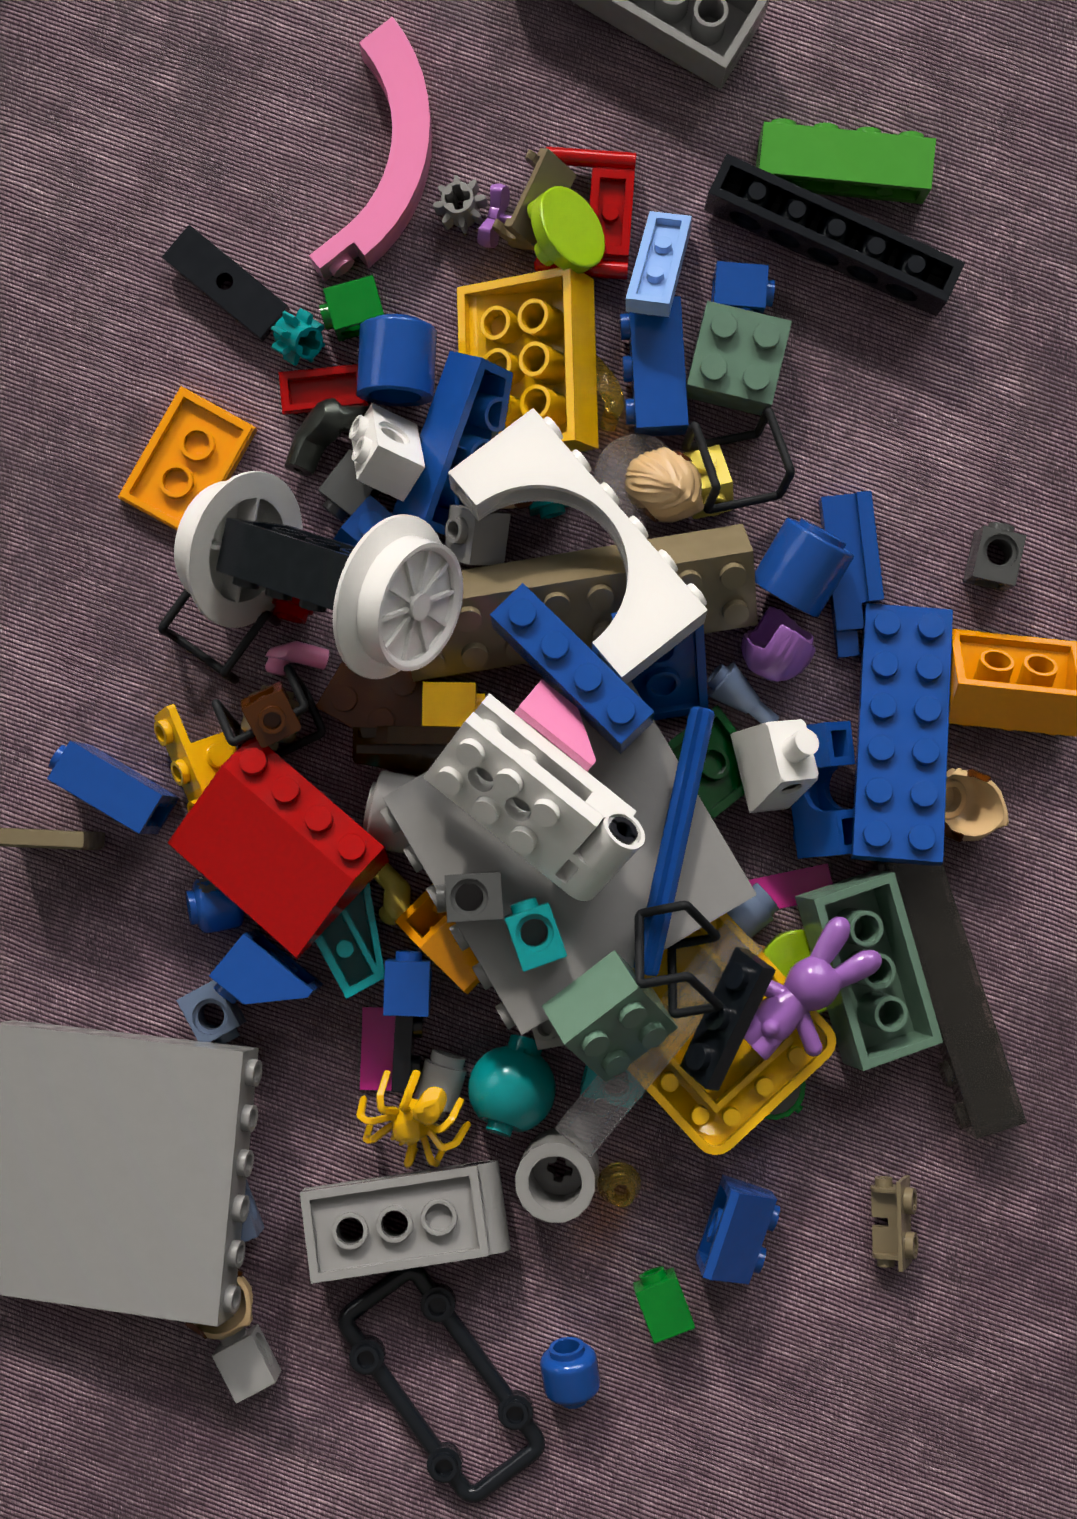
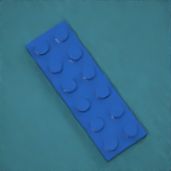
M866 603L863 616L864 629L862 636L851 859L941 866L944 856L953 609Z

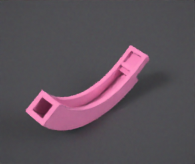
M393 16L359 42L363 62L377 79L391 110L392 139L388 162L376 191L362 211L341 231L309 255L314 269L324 282L332 276L337 278L345 274L355 262L353 259L359 256L368 269L376 263L397 241L410 222L421 200L428 178L432 155V124L427 89L417 56L405 33Z

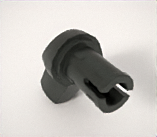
M334 398L318 402L297 430L286 458L285 468L302 476L313 475L325 448L334 442L342 432H350L358 415L364 416L369 406H341Z

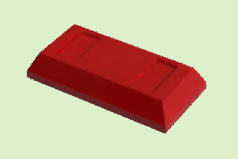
M358 364L278 372L283 415L310 413L318 402L331 398L336 399L341 406H368V401L362 400L357 396Z

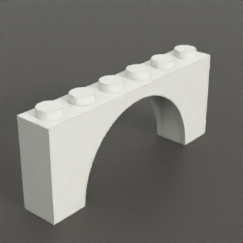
M532 408L448 472L450 487L478 521L488 514L509 505L530 501H547L575 508L590 516L607 531L622 557L627 585L622 604L616 616L606 630L592 642V651L628 684L704 624L708 611L705 607L707 601L694 584L686 585L676 574L678 568L671 556L665 550L660 549L657 551L647 540L649 534L639 519L633 515L628 518L618 506L620 501L614 490L605 482L599 484L589 473L591 472L590 464L582 453L577 449L571 452L561 440L563 439L562 432L556 423L548 416L543 419Z

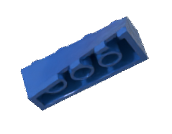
M454 351L449 352L420 434L425 468L404 502L397 499L393 515L408 514L419 517L430 524L436 533L446 536L445 526L448 521L449 506L464 505L450 487L448 472L498 435L499 431L504 430L513 378L512 372L481 357Z

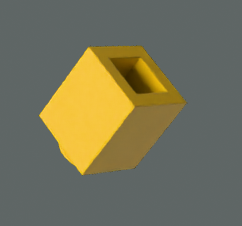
M423 682L422 726L461 727L485 699V693H477V684L472 682Z

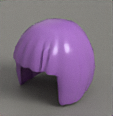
M771 606L768 607L755 629L748 630L744 634L741 645L742 655L747 667L756 675L774 682L787 681L801 674L810 664L816 651L813 645V635L803 630L781 609Z

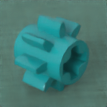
M302 308L298 310L296 317L283 311L282 317L276 322L275 326L271 327L276 341L272 344L271 348L282 354L284 360L295 366L298 364L300 357L312 363L314 357L325 347L321 333L325 326L314 320L313 314Z

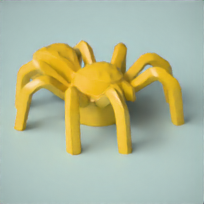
M385 1070L376 1094L377 1110L384 1115L367 1117L365 1115L367 1097L363 1095L359 1100L356 1115L361 1122L366 1124L363 1142L367 1144L376 1143L392 1130L390 1139L398 1141L400 1146L403 1144L408 1146L404 1167L409 1169L413 1165L418 1152L417 1142L421 1140L428 1164L437 1168L445 1152L459 1146L471 1126V1123L466 1121L453 1141L448 1143H442L436 1133L445 1132L455 1122L464 1104V1099L460 1097L457 1099L448 1118L440 1125L435 1123L438 1121L446 1105V1092L443 1088L430 1087L421 1094L419 1099L412 1098L421 1075L420 1071L414 1070L411 1073L398 1108L395 1106H385L384 1094L391 1073L389 1070ZM391 1121L372 1135L374 1125ZM428 1137L432 1140V1142L438 1149L435 1158L433 1156Z

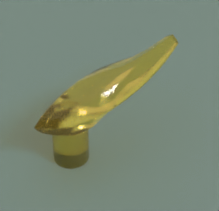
M596 354L597 388L605 405L600 427L605 431H614L625 407L624 394L614 373Z

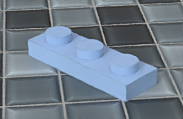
M649 212L626 295V312L669 317L691 232L692 216Z

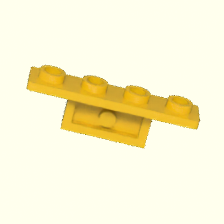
M172 704L164 707L154 716V731L159 743L162 746H166L172 761L170 766L172 776L175 782L184 789L189 801L187 804L189 812L220 767L237 750V747L227 742L223 732L191 743L175 705Z

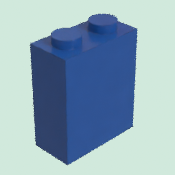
M70 740L67 746L61 745L56 750L49 763V768L52 769L47 778L49 781L138 834H158L180 798L93 745Z

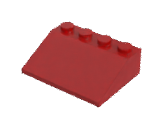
M256 737L244 742L220 767L167 842L170 847L297 960L389 862L386 849L380 842L269 746L261 747Z

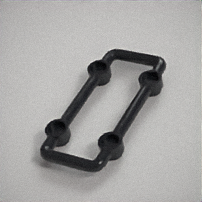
M422 1267L392 1271L340 1311L338 1328L351 1347L349 1354L350 1364L357 1373L373 1377L427 1452V1471L429 1475L437 1482L449 1483L457 1496L463 1501L478 1503L537 1461L543 1454L545 1437L532 1419V1400L521 1390H511L455 1312L456 1296L448 1285L434 1283ZM408 1281H412L422 1295L420 1306L423 1315L432 1322H442L498 1400V1418L501 1424L510 1430H519L528 1442V1445L473 1485L461 1471L463 1459L459 1448L453 1443L441 1442L385 1365L386 1350L383 1342L376 1336L364 1335L355 1323L356 1319Z

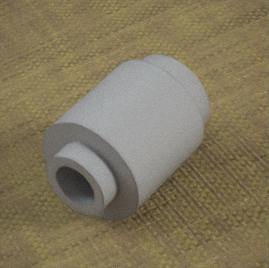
M432 1049L430 1059H425L414 1099H419L421 1094L430 1087L443 1088L447 1095V1101L439 1118H445L446 1112H451L457 1099L460 1097L467 1072L463 1068L466 1059L450 1052Z

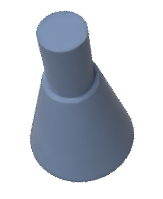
M735 662L727 667L720 664L708 677V697L745 714L749 713L761 724L778 721L779 716L759 700L760 697Z

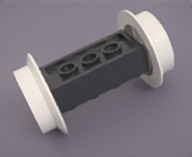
M248 471L240 473L227 481L214 483L202 490L187 507L176 533L174 562L178 578L186 591L191 594L199 611L208 620L229 628H239L253 624L262 612L266 610L271 611L275 607L271 602L273 598L292 601V597L300 599L299 607L316 612H326V608L333 610L334 639L343 662L354 673L369 679H382L392 676L401 670L414 671L429 664L440 654L449 641L459 618L463 599V576L458 559L451 549L441 544L437 533L431 525L416 516L399 514L388 517L373 526L360 539L357 545L353 546L303 530L300 508L289 486L280 478L270 473Z

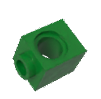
M373 275L323 288L327 303L319 305L326 331L334 329L339 342L358 337L362 322L379 315H384Z
M659 1266L639 1275L640 1280L633 1283L634 1291L654 1344L696 1328L674 1268L664 1270L663 1266Z

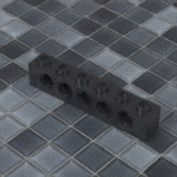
M726 154L708 192L705 211L934 316H937L948 302L965 265V262L729 154Z

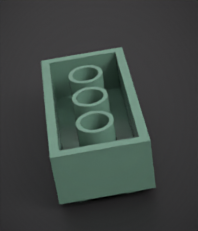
M872 870L795 896L811 952L824 927L832 918L844 917L849 921V938L830 963L832 968H835L863 950H875L882 958V964L874 974L841 988L835 1000L827 1006L843 1064L866 1071L943 1043L895 872Z

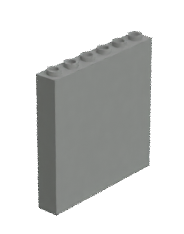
M630 681L627 685L640 697ZM581 716L596 759L588 773L637 811L633 817L638 820L645 833L644 844L605 887L589 901H580L568 895L423 778L426 772L382 797L387 807L380 810L393 834L402 830L410 846L403 849L416 873L425 869L433 885L426 888L436 908V885H445L444 875L497 871L501 872L503 917L512 914L510 905L532 897L537 898L538 904L544 902L550 904L567 957L525 972L521 969L504 919L456 922V924L449 927L461 950L464 951L470 947L479 961L478 964L472 966V969L483 988L487 990L493 986L502 1002L497 1004L495 1008L508 1030L517 1026L521 1035L548 1020L549 1018L542 1005L614 950L634 968V918L638 910L647 908L678 766L676 756L654 719L653 723L620 754ZM697 795L674 902L688 901L692 903L709 922H712L757 894L699 795ZM471 883L460 886L455 895L456 903L464 910L476 909L483 899L481 889ZM685 910L672 912L664 950L702 928ZM539 919L526 921L520 931L522 940L530 945L542 942L546 936L544 922Z
M18 1020L0 1022V1295L215 1327L232 1318L237 1312L241 1301V1288L237 1286L238 1268L241 1267L245 1257V1242L241 1240L242 1223L246 1221L250 1207L249 1196L245 1195L246 1179L250 1176L254 1164V1154L252 1150H249L251 1132L254 1131L258 1120V1108L253 1104L255 1087L259 1085L262 1076V1062L258 1060L259 1048Z

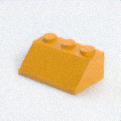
M952 629L949 724L1077 737V642Z

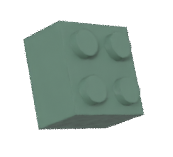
M707 301L686 382L687 398L761 416L763 410L766 407L771 408L792 321Z
M615 950L542 1005L563 1044L605 1082L626 1071L631 1063L651 1048L660 1045L669 1034L678 1028L656 992L652 988H640L635 982V970Z

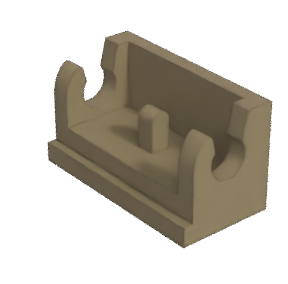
M540 148L538 154L530 149L528 150L525 159L534 170L511 218L506 219L505 223L495 219L492 226L493 230L505 239L512 248L534 251L537 240L533 233L531 219L527 213L528 204L551 187L563 186L570 189L577 176L547 148Z

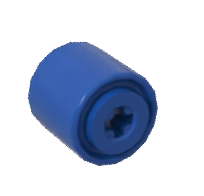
M384 314L362 322L359 332L357 396L370 403L385 406H419L432 402L435 385L436 328L417 317L405 314Z
M788 517L757 567L755 583L797 609L814 617H819L852 562L854 555L845 549V542L803 518L798 522Z

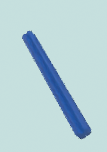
M694 706L689 711L647 907L673 903L675 901L715 716L714 711L708 708ZM672 912L644 918V975L657 976L659 974Z

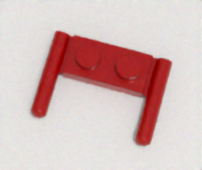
M546 147L567 166L592 168L590 206L601 223L605 237V251L601 261L584 272V274L595 278L627 280L636 153ZM538 258L534 261L536 272L559 268L555 264L546 266Z

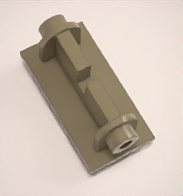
M904 1175L896 1184H893L892 1177L876 1176L875 1184L870 1186L872 1217L888 1218V1225H872V1257L877 1259L878 1267L884 1268L894 1267L896 1260L898 1261V1272H903L912 1263V1259H916L918 1255L917 1232H911V1215H915L917 1210L916 1188H910V1175Z

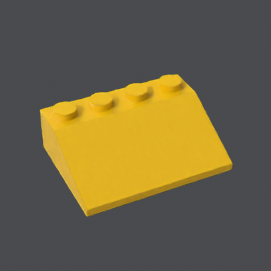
M554 268L457 287L458 353L484 358L513 373L504 429L534 408L543 419L548 416L556 423L563 435L561 440L571 452L575 449L580 452L599 449L594 279L584 273H576L571 268L566 270Z

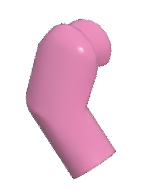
M299 641L270 648L265 657H268L265 670L270 674L284 676L286 675L284 666L289 663H298L324 670L329 658V649Z

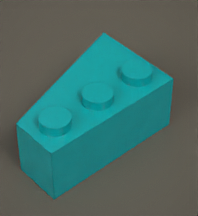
M369 883L315 940L346 999L384 979L385 970Z

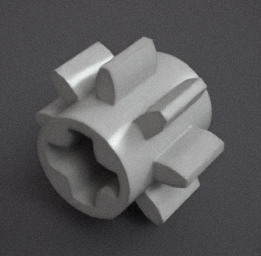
M454 175L452 183L446 187L438 186L442 201L433 203V208L436 214L444 215L442 224L446 230L455 225L461 228L463 234H467L468 227L472 226L475 222L477 224L483 223L479 209L487 207L488 201L485 195H477L479 186L475 179L466 184L460 181L458 175ZM465 200L463 201V208L456 210L459 205L458 201Z

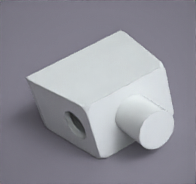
M802 719L766 722L730 734L749 813L788 809L818 780L819 773L814 753L819 748V740L813 731L807 729L806 723Z

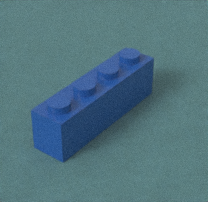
M524 583L490 614L493 629L556 691L578 707L580 715L620 754L653 723L654 711Z

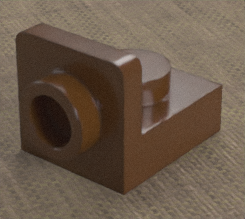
M281 681L241 700V710L258 743L263 748L301 729V724L290 705L289 696Z

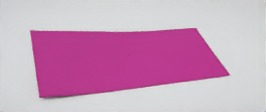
M828 863L749 880L752 886L758 883L774 900L779 909L797 905L795 899L797 895L833 884Z
M362 1007L360 1090H378L385 1070L391 1072L386 1090L391 1091L395 1016H383V1007Z

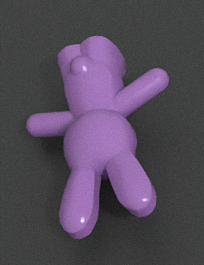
M834 917L826 924L810 956L798 961L790 968L784 985L771 980L764 994L767 998L761 1001L744 1036V1039L765 1061L769 1059L779 1045L795 1029L798 1031L806 1053L809 1056H818L822 1052L823 1047L809 1012L829 1006L835 1000L841 988L874 974L880 968L882 958L875 950L860 951L835 968H832L830 963L849 938L850 923L846 918Z

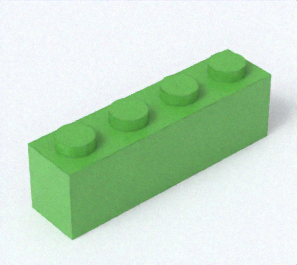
M779 118L763 123L758 141L756 167L815 194L923 204L932 189L936 138L924 137L922 133L916 131H905L899 135L886 134L874 127H861L857 130L839 129L837 125L832 123H818L814 126L796 125V122L793 120Z

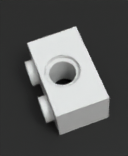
M371 403L364 416L358 415L349 432V439L352 441V460L355 464L356 479L404 502L425 468L418 426L395 413Z

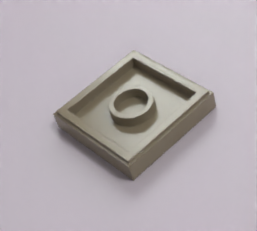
M0 828V846L102 850L105 846V832Z

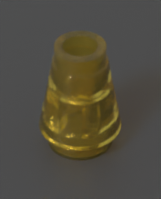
M622 1162L612 1163L606 1166L600 1173L598 1190L601 1197L607 1203L617 1207H626L639 1195L641 1179L638 1172L631 1165ZM618 1185L628 1187L623 1195H616V1192H613V1190Z

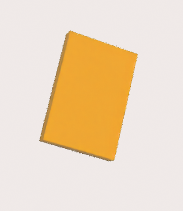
M180 386L117 498L177 531L187 507L202 490L214 483L227 481L232 477L258 430L253 425Z

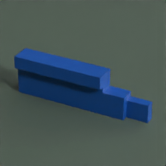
M872 491L825 496L818 500L822 529L845 542V549L854 555L852 562L830 597L837 659L860 656L857 631L864 629L862 604L880 603L884 600Z

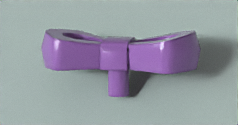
M498 183L490 186L488 216L479 227L477 235L478 244L484 248H495L498 245L499 234L492 228L495 219L505 223L507 218L512 217L505 215L510 201V192L506 185Z

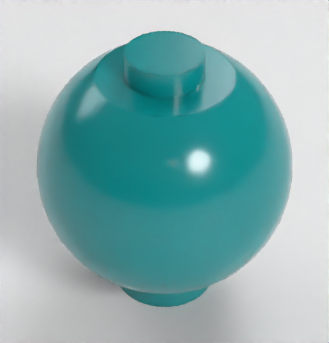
M510 1035L507 1046L491 1049L477 1061L472 1069L468 1083L469 1100L478 1118L487 1123L485 1128L487 1131L510 1138L512 1131L524 1132L530 1130L542 1122L550 1112L556 1093L555 1078L551 1067L541 1057L542 1050L537 1049L535 1040L520 1035Z

